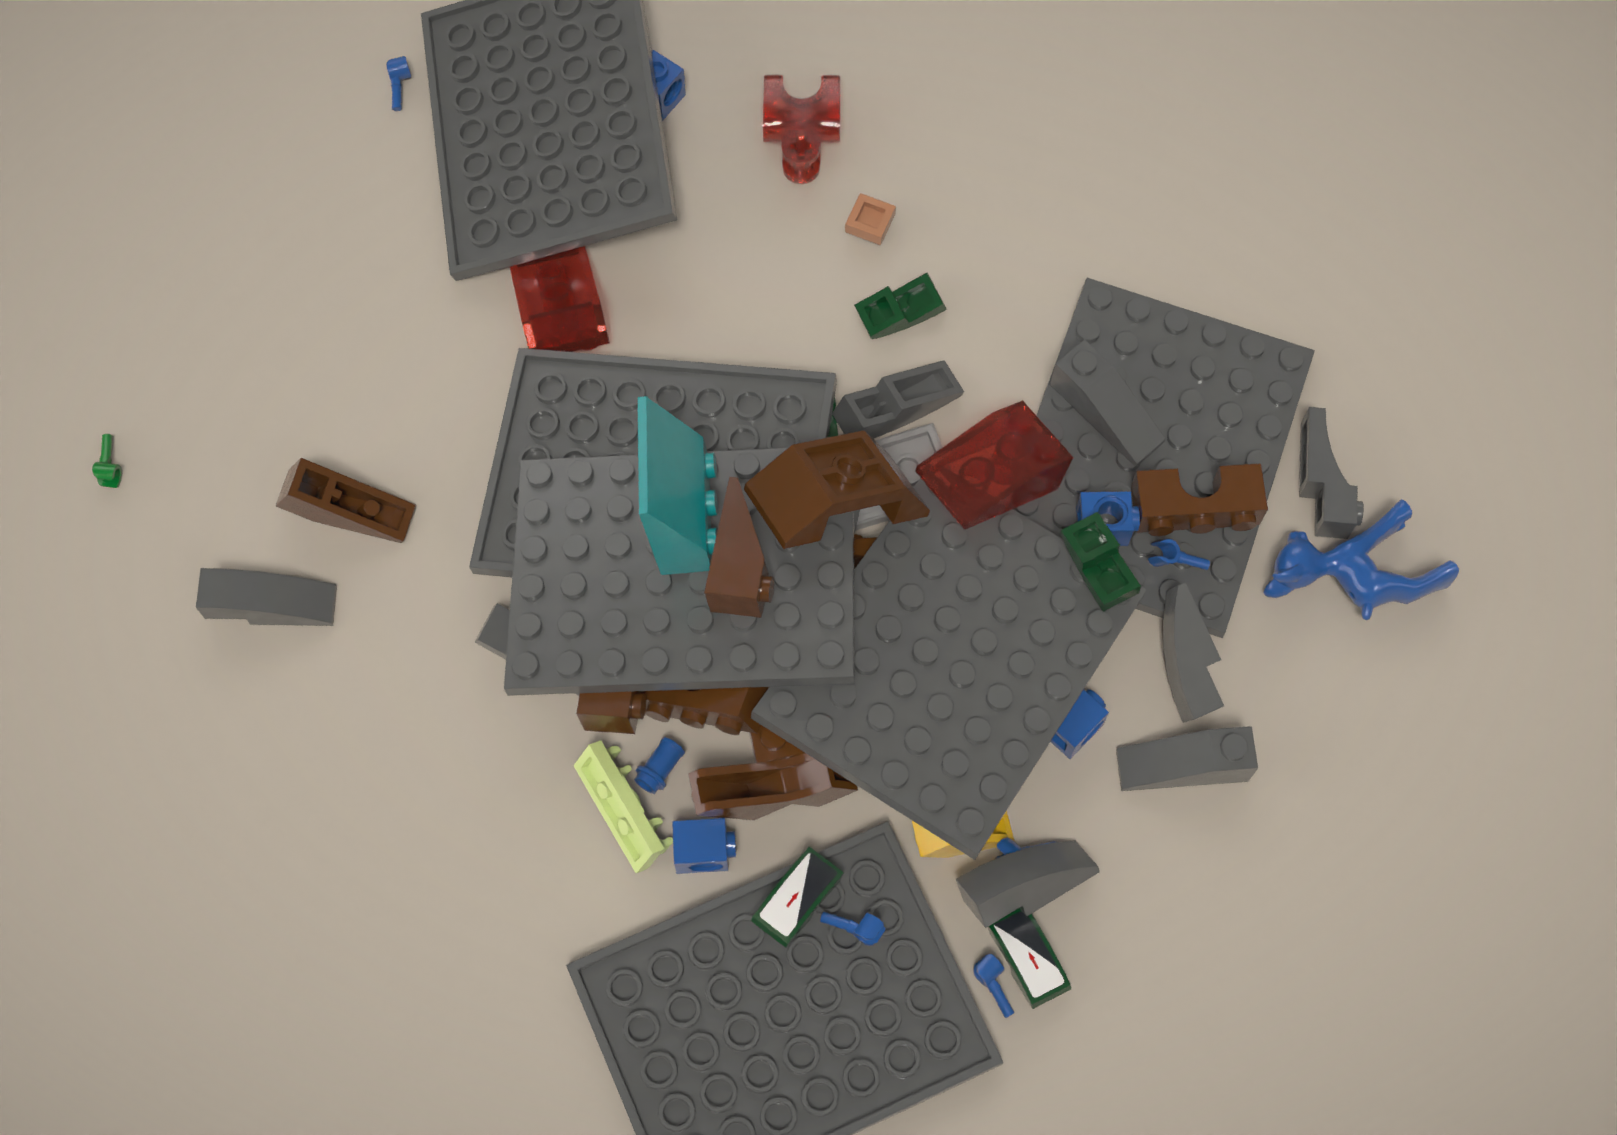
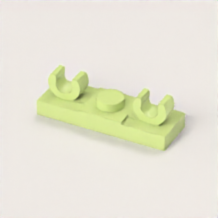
M600 740L589 744L573 766L637 874L648 869L660 854L665 853L672 845L673 838L668 837L660 840L654 831L660 827L663 821L658 817L647 820L639 796L631 789L625 778L632 770L631 766L616 767L613 760L621 752L619 746H611L606 749Z

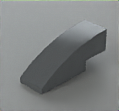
M945 360L884 376L876 387L846 394L842 397L832 415L844 434L865 430L874 439L942 408L961 397L964 390Z
M200 568L196 609L204 619H246L250 625L333 626L337 586L332 583L283 574L236 569Z
M1186 582L1167 591L1163 615V647L1166 672L1182 723L1195 720L1224 707L1207 669V666L1221 661V658Z
M1065 841L1033 846L1006 854L956 878V882L965 904L981 924L987 928L1018 908L1027 917L1093 877L1100 870L1098 865L1076 841Z

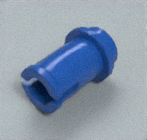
M663 737L645 765L637 767V776L634 781L651 794H656L658 789L663 790L666 787L665 779L679 759L685 754L684 749L673 740Z

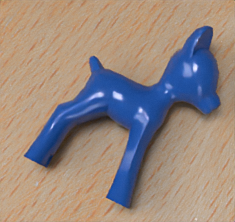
M1401 499L1373 526L1326 553H1322L1315 548L1309 541L1306 532L1294 531L1289 533L1287 544L1277 555L1274 573L1272 574L1273 579L1265 587L1264 594L1267 597L1279 598L1289 594L1294 589L1306 587L1325 575H1331L1337 578L1352 602L1361 609L1362 618L1369 620L1373 609L1389 602L1409 604L1433 592L1447 589L1457 578L1459 568L1454 561L1450 560L1433 570L1413 578L1377 569L1368 553L1385 539L1406 527L1405 521L1412 517V510L1409 504Z

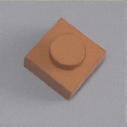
M860 193L845 223V232L881 245L895 216L896 206Z

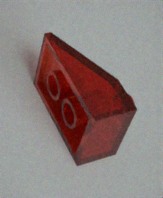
M585 246L510 266L528 349L574 352L578 350H592L600 345L610 343Z
M1022 400L986 416L917 465L915 472L963 529L966 530L1058 490L1074 457Z

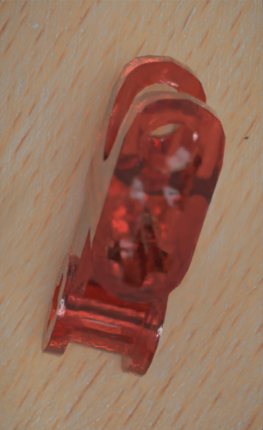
M766 74L764 76L763 142H782L783 174L793 183L806 184L815 180L819 175L821 142H840L839 75L821 76V85L817 93L803 99L795 98L786 92L782 75Z

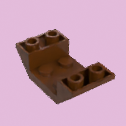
M865 430L793 444L746 482L744 486V491L783 549L821 541L829 516L880 506L892 524L928 517L930 509L891 456Z

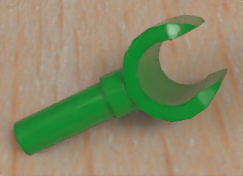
M103 434L101 456L99 462L93 464L92 472L100 486L117 488L122 479V468L119 464L111 463L112 435Z

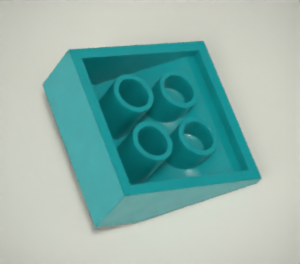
M647 396L638 397L639 516L660 574L709 571L717 536V528H711V516H718L716 490H710V479L717 478L715 453L707 452L703 436Z

